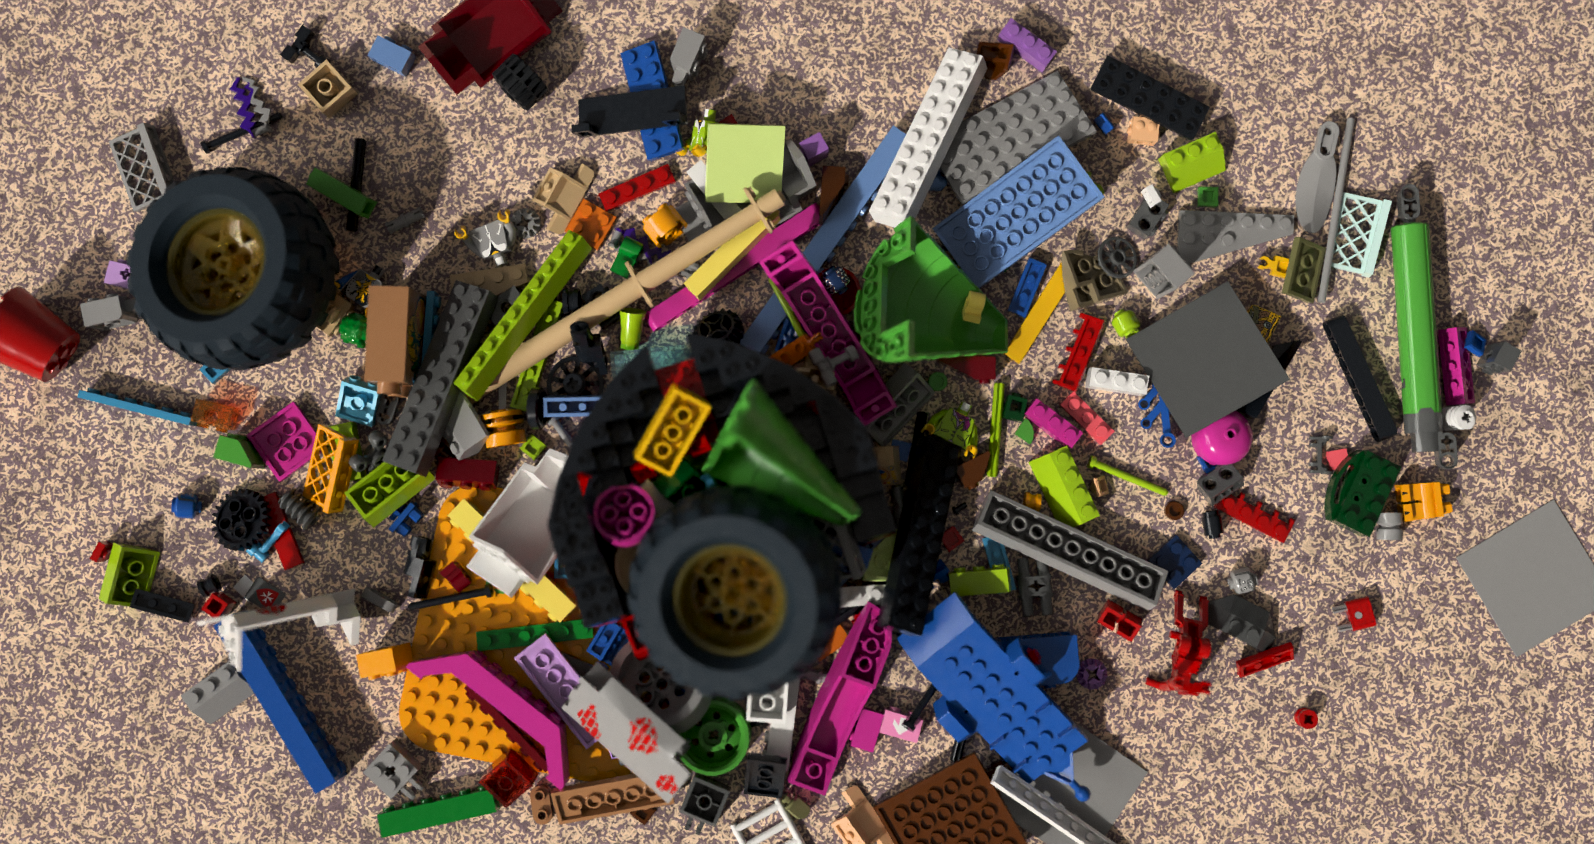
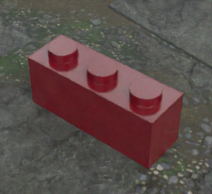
M439 457L435 479L439 486L443 488L455 486L466 490L479 488L480 490L490 491L491 489H497L500 467L497 461L458 460L457 458Z

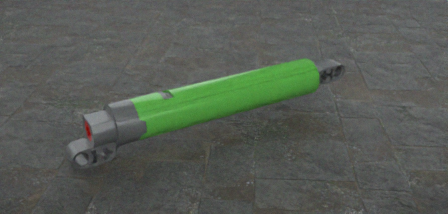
M1407 184L1397 193L1398 218L1404 224L1395 225L1391 228L1404 434H1411L1412 453L1434 452L1435 464L1438 468L1453 469L1458 463L1457 440L1453 434L1443 432L1430 227L1428 223L1416 222V218L1420 215L1419 190L1415 185ZM1404 190L1410 191L1412 198H1406L1403 194ZM1408 209L1410 213H1413L1410 217L1409 214H1405ZM1448 439L1449 443H1441V440ZM1448 449H1450V452H1442V453H1441V450H1448ZM1445 455L1451 460L1448 466L1442 463V458Z

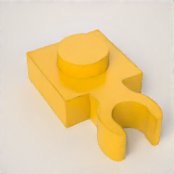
M1267 256L1259 258L1264 260L1266 265H1259L1258 269H1270L1269 275L1285 279L1289 258L1274 256L1273 260Z

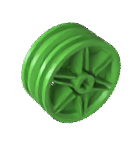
M717 695L712 697L706 713L701 718L702 725L698 726L695 724L689 730L678 734L683 739L689 738L692 740L697 738L699 740L698 745H694L691 741L689 743L690 749L684 755L679 756L684 764L691 770L708 776L721 775L734 769L744 758L751 742L752 728L750 721H746L747 714L745 710L732 699H727V697ZM714 712L720 713L719 719L714 718ZM730 724L735 725L736 729L734 731L728 730ZM710 730H711V731L717 730V731H718V734H717V735H718L719 737H717V736H714V738L711 737V733H712V732H710ZM731 744L732 750L727 751L725 745ZM713 751L714 757H708L707 752Z

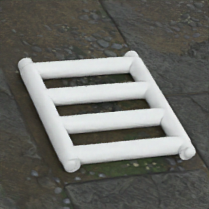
M777 798L774 804L744 821L730 825L739 844H759L787 827L793 838L782 844L806 843L789 812L784 808L785 805L780 798ZM776 811L780 812L783 818L782 822L746 841L741 832L742 830Z

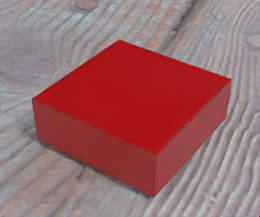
M954 525L944 531L942 543L948 552L965 541Z

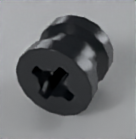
M214 574L208 575L206 579L197 581V588L205 598L209 597L213 592L222 590L220 581Z

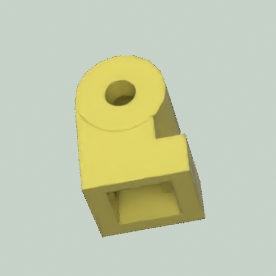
M969 291L962 309L963 321L980 324L986 294Z

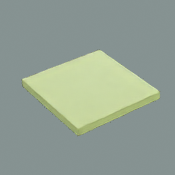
M708 123L705 202L751 203L743 188H749L750 186L756 194V197L753 198L754 200L759 199L773 189L776 192L779 190L782 192L785 126Z

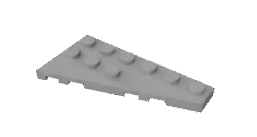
M1178 211L1177 249L1180 252L1179 256L1190 264L1294 234V215Z

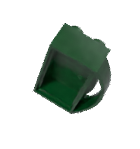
M1356 450L1348 455L1338 465L1329 481L1325 495V519L1359 536L1370 537L1401 466L1368 450ZM1350 465L1335 498V492L1338 482L1344 471Z

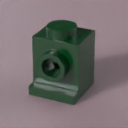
M1012 392V395H1007L1002 418L1023 422L1028 399L1023 398L1022 394ZM1012 404L1017 405L1016 411L1011 409Z

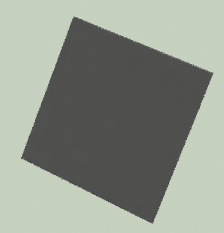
M1228 281L1126 339L1185 438L1290 380Z

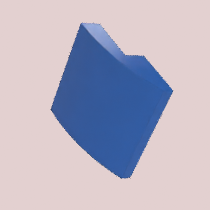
M618 623L600 626L586 651L611 666L618 652L629 642L624 627Z

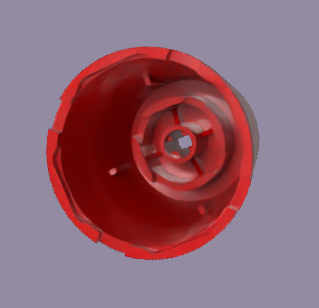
M15 287L1 296L3 301L0 303V363L38 380L47 382L66 368L79 345L80 334L26 289Z

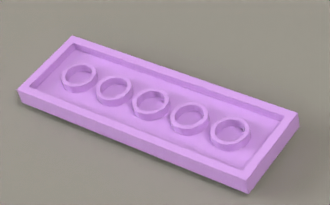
M545 633L517 654L514 659L583 746L588 749L597 740L561 708L569 699L568 696L573 688L578 685V680L581 676L547 633Z

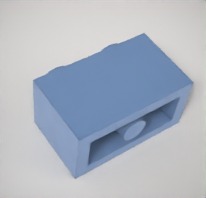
M377 36L367 56L372 61L406 77L416 59L412 49L404 44L401 46L395 44L396 41L388 36L384 38Z

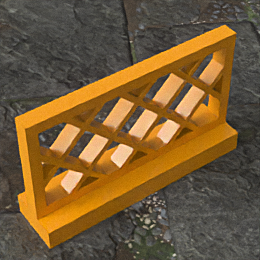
M318 424L303 496L323 507V512L327 514L343 512L346 500L344 492L348 490L353 469L349 465V459L356 454L359 440L355 437H347L324 424ZM324 431L326 432L328 438L327 441H324L323 438ZM328 444H330L332 449V453L330 454L326 447ZM320 450H322V453H323V456H324L323 459H320V456H319ZM324 462H326L328 467V471L326 472L322 465ZM316 468H318V471H319V474H320L319 477H316V474H315ZM320 480H322V483L324 485V489L322 490L318 482ZM312 485L314 486L316 492L315 495L310 493Z

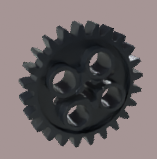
M241 488L238 491L232 490V495L225 494L226 500L220 499L221 506H215L218 513L212 514L216 517V520L211 521V523L216 524L212 531L217 532L214 538L219 539L218 543L224 545V548L243 552L245 549L251 550V545L258 546L257 540L263 541L262 534H268L265 528L271 526V524L267 523V520L272 519L271 516L267 515L271 509L266 508L269 502L263 501L265 497L259 495V492Z

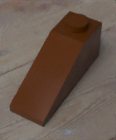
M823 165L819 212L820 225H823L844 194V186H848L849 175H845L846 167Z

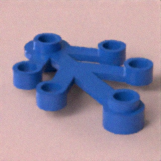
M1153 384L1150 392L1138 403L1139 408L1142 410H1147L1150 407V402L1158 394ZM1159 395L1160 401L1148 416L1141 420L1140 424L1142 428L1149 429L1154 419L1161 412L1163 435L1160 438V443L1165 448H1171L1175 445L1176 438L1171 433L1169 410ZM1142 401L1148 402L1146 408L1141 407L1140 403ZM1144 420L1150 421V425L1148 427L1143 426L1142 423ZM1165 437H1171L1172 442L1166 444L1164 442Z

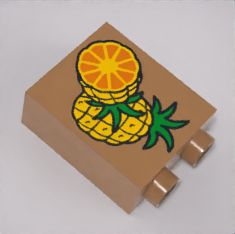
M369 285L364 381L377 384V394H385L389 397L408 398L422 363L426 296L410 287Z

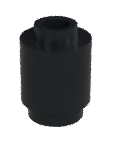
M1218 510L1202 512L1203 517H1201L1204 536H1209V539L1220 538V534L1224 533L1221 514H1218Z

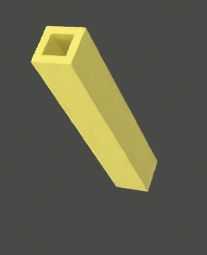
M777 210L765 217L766 220L770 218L774 226H776L781 221L780 211ZM762 220L723 244L684 282L686 288L699 301L769 233Z

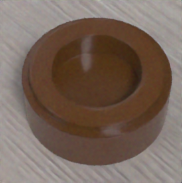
M1170 501L1164 507V514L1170 520H1178L1184 515V506L1178 501Z

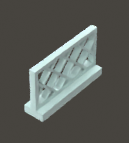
M1346 192L1343 193L1338 228L1341 231L1336 234V237L1343 233L1348 243L1339 247L1335 241L1336 250H1334V253L1338 251L1344 261L1338 264L1332 263L1331 268L1361 274V276L1367 278L1373 275L1392 203L1391 200L1384 199L1382 201ZM1346 198L1353 199L1358 206L1349 211L1345 205ZM1368 203L1376 205L1375 212L1370 215L1363 208ZM1360 208L1365 218L1356 222L1351 213ZM1348 215L1353 225L1344 229L1340 221L1341 218ZM1367 219L1371 228L1366 233H1363L1358 224ZM1355 226L1360 236L1351 240L1346 231ZM1363 238L1366 247L1359 252L1353 242ZM1351 245L1356 254L1346 258L1341 249ZM1358 256L1362 262L1360 269L1352 267L1349 260Z

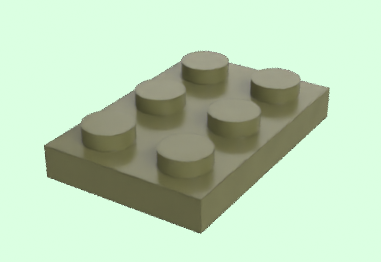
M1294 237L1282 289L1283 294L1306 303H1314L1326 251L1325 247L1302 237Z

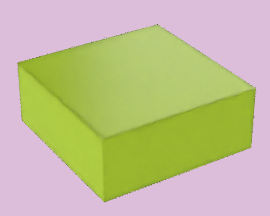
M531 434L527 442L519 449L536 461L547 445Z

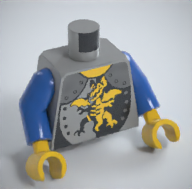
M377 265L374 266L370 274L360 269L334 281L335 286L338 287L337 291L341 289L339 292L365 308V317H367L369 285L388 286L380 281L385 270Z

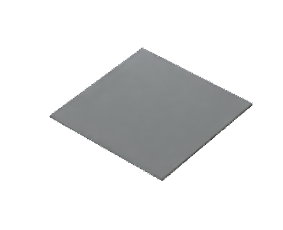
M1554 499L1456 557L1516 657L1594 611V564Z
M1074 722L1088 737V741L1073 752L1074 779L1081 786L1088 787L1091 792L1089 800L1085 802L1077 800L1075 791L1070 785H1066L1044 774L1032 781L1030 785L1106 836L1148 772ZM1004 792L999 793L1016 823L1044 843L1079 844Z

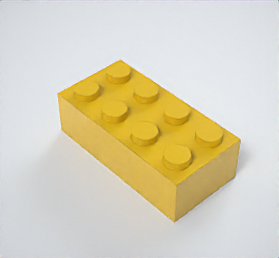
M673 382L634 451L635 459L672 477L710 411V402Z

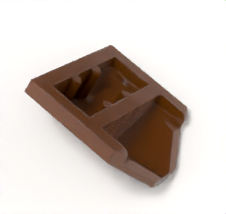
M979 42L976 54L984 57L987 66L984 74L986 79L997 80L1009 71L1015 48L1014 44Z

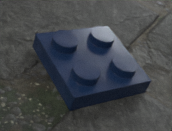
M1177 535L1171 537L1147 560L1149 563L1168 571L1165 581L1172 589L1179 586L1202 564Z

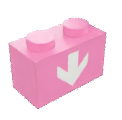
M895 706L884 707V717L879 733L917 743L923 719L921 717L918 718L914 724L916 728L911 732L904 728L902 723L904 720L909 719L913 713L912 711H908L907 714L900 712L901 709Z

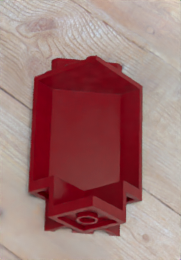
M464 0L431 26L435 34L419 45L418 48L455 94L458 95L474 81L482 88L494 78L492 73L510 55L515 54L521 57L552 32L548 27L550 25L549 22L562 13L563 10L555 0Z

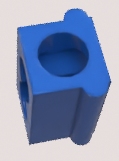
M1104 113L1094 119V122L1105 136L1115 128Z

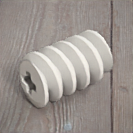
M1469 405L1442 408L1443 430L1472 429L1476 421V412Z

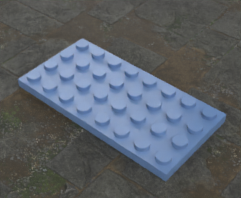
M1058 135L932 229L964 273L980 289L1105 197Z

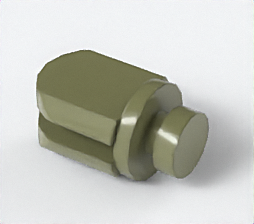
M787 792L781 799L783 803H786L784 808L793 817L804 819L809 815V804L799 795H792Z

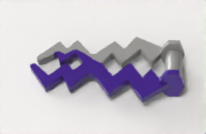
M237 77L230 90L237 93L233 99L243 102V105L236 113L245 117L240 127L248 131L254 139L268 131L270 133L273 132L269 125L271 109L263 108L265 102L255 99L260 90L259 87L255 86L256 81L242 77L248 83L244 88L251 91L246 96L244 95L246 90L238 88L241 79ZM251 104L256 105L253 110L254 112L263 114L259 122L264 123V125L255 129L253 128L256 123L252 122L256 114L248 111Z
M615 228V232L607 244L619 253L620 246L617 247L621 235L623 234L624 238L626 236L644 244V253L639 255L636 262L645 259L648 266L653 264L651 256L657 254L659 260L671 253V250L662 253V249L658 247L649 249L647 236L636 239L635 228L626 230Z

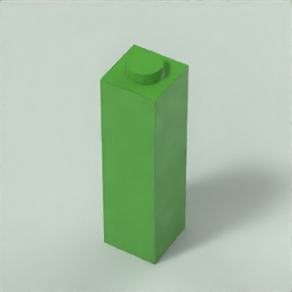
M315 167L306 185L367 219H369L377 204L370 197Z

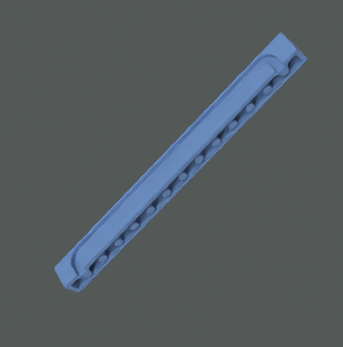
M894 125L803 251V254L818 274L824 270L823 265L826 261L830 263L836 253L833 252L835 248L843 245L847 239L844 236L848 230L850 232L853 231L857 225L855 220L858 216L865 214L869 208L866 206L870 200H875L878 193L877 189L883 183L906 136L904 132ZM775 292L743 336L744 338L740 340L741 346L765 354L770 347L767 345L771 339L775 340L781 332L779 327L782 323H785L788 317Z

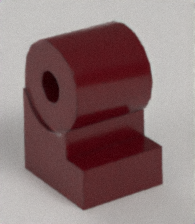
M452 561L439 572L458 592H462L472 583L467 572L457 561Z

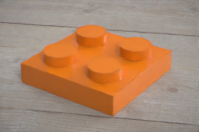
M583 199L565 232L567 233L570 230L581 235L592 248L599 251L617 217Z

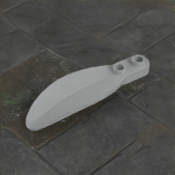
M1332 121L1325 122L1319 126L1314 150L1305 161L1297 182L1295 196L1297 217L1303 229L1309 233H1316L1322 228L1334 195L1336 184L1334 153L1339 135V127ZM1325 129L1330 131L1329 135L1325 134ZM1322 147L1326 150L1325 154L1321 153Z

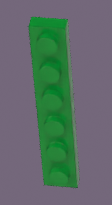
M582 619L477 631V649L479 651L528 646L545 633L553 642L594 638V628H584Z

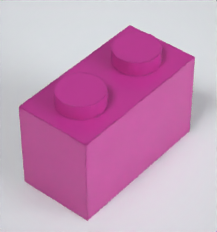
M863 707L855 727L848 737V740H851L850 746L873 753L884 717L883 712Z

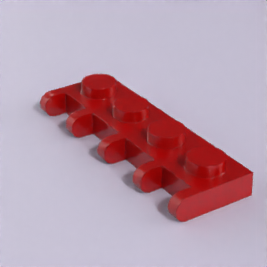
M1083 313L1079 314V317L1084 319L1081 329H1073L1072 332L1078 335L1073 348L1066 346L1065 349L1071 352L1066 365L1059 364L1058 368L1064 370L1060 381L1054 379L1052 381V384L1077 392L1106 323L1102 319Z
M1243 492L1239 494L1238 498L1230 494L1214 505L1213 508L1281 543L1285 542L1295 522L1293 518H1290L1288 523L1278 519L1277 517L1280 513L1278 510H1274L1272 515L1260 510L1263 504L1261 501H1258L1255 506L1243 501L1245 497Z

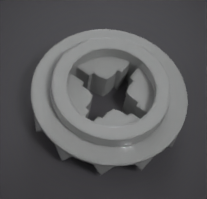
M524 208L513 213L511 219L517 230L516 236L527 239L538 233L541 220L534 210ZM522 216L526 220H530V222L528 223V230L523 225L520 226V224L523 222Z

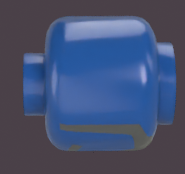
M179 493L177 497H173L171 512H174L176 517L194 519L197 513H201L202 501H199L196 494Z

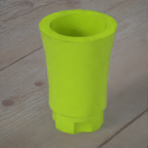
M623 308L620 310L621 349L632 351L639 349L643 322L646 316L645 310L637 308Z

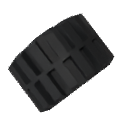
M510 55L492 73L495 81L502 87L501 89L504 93L527 111L548 92L547 86L542 79L518 55Z

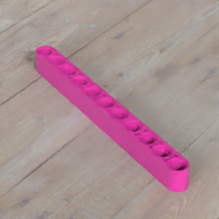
M817 203L812 204L773 230V233H768L700 301L685 287L646 312L645 320L652 331L656 332L749 272L760 264L759 260L791 240L795 242L820 225L819 205Z

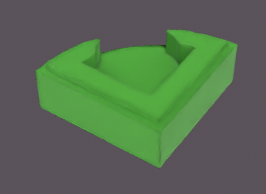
M1024 418L1014 434L1029 445L1033 441L1034 430L1030 421Z

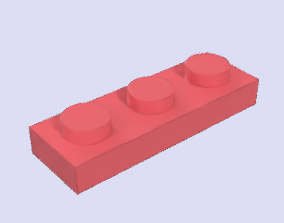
M1074 391L1059 404L1099 445H1102L1115 432Z

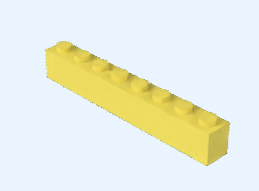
M464 498L447 516L451 518L450 523L457 529L460 527L465 532L463 535L473 542L468 537L485 514L468 498ZM547 573L538 585L531 581L529 583L524 581L520 586V590L526 595L530 594L535 599L534 603L542 609L544 607L549 612L547 615L554 622L564 621L578 606V603Z

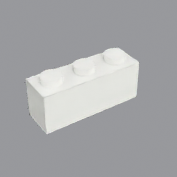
M1091 367L1087 370L1085 388L1144 396L1147 395L1149 375Z

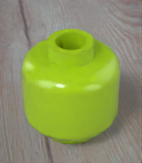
M1121 309L1114 314L1115 317L1111 323L1119 337L1127 339L1139 332L1140 322L1132 310L1125 311Z

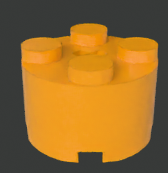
M667 203L660 205L656 213L648 215L642 221L644 223L643 230L658 248H662L661 244L663 243L667 246L675 241L683 233L681 231L683 226L687 228L688 225L674 206Z

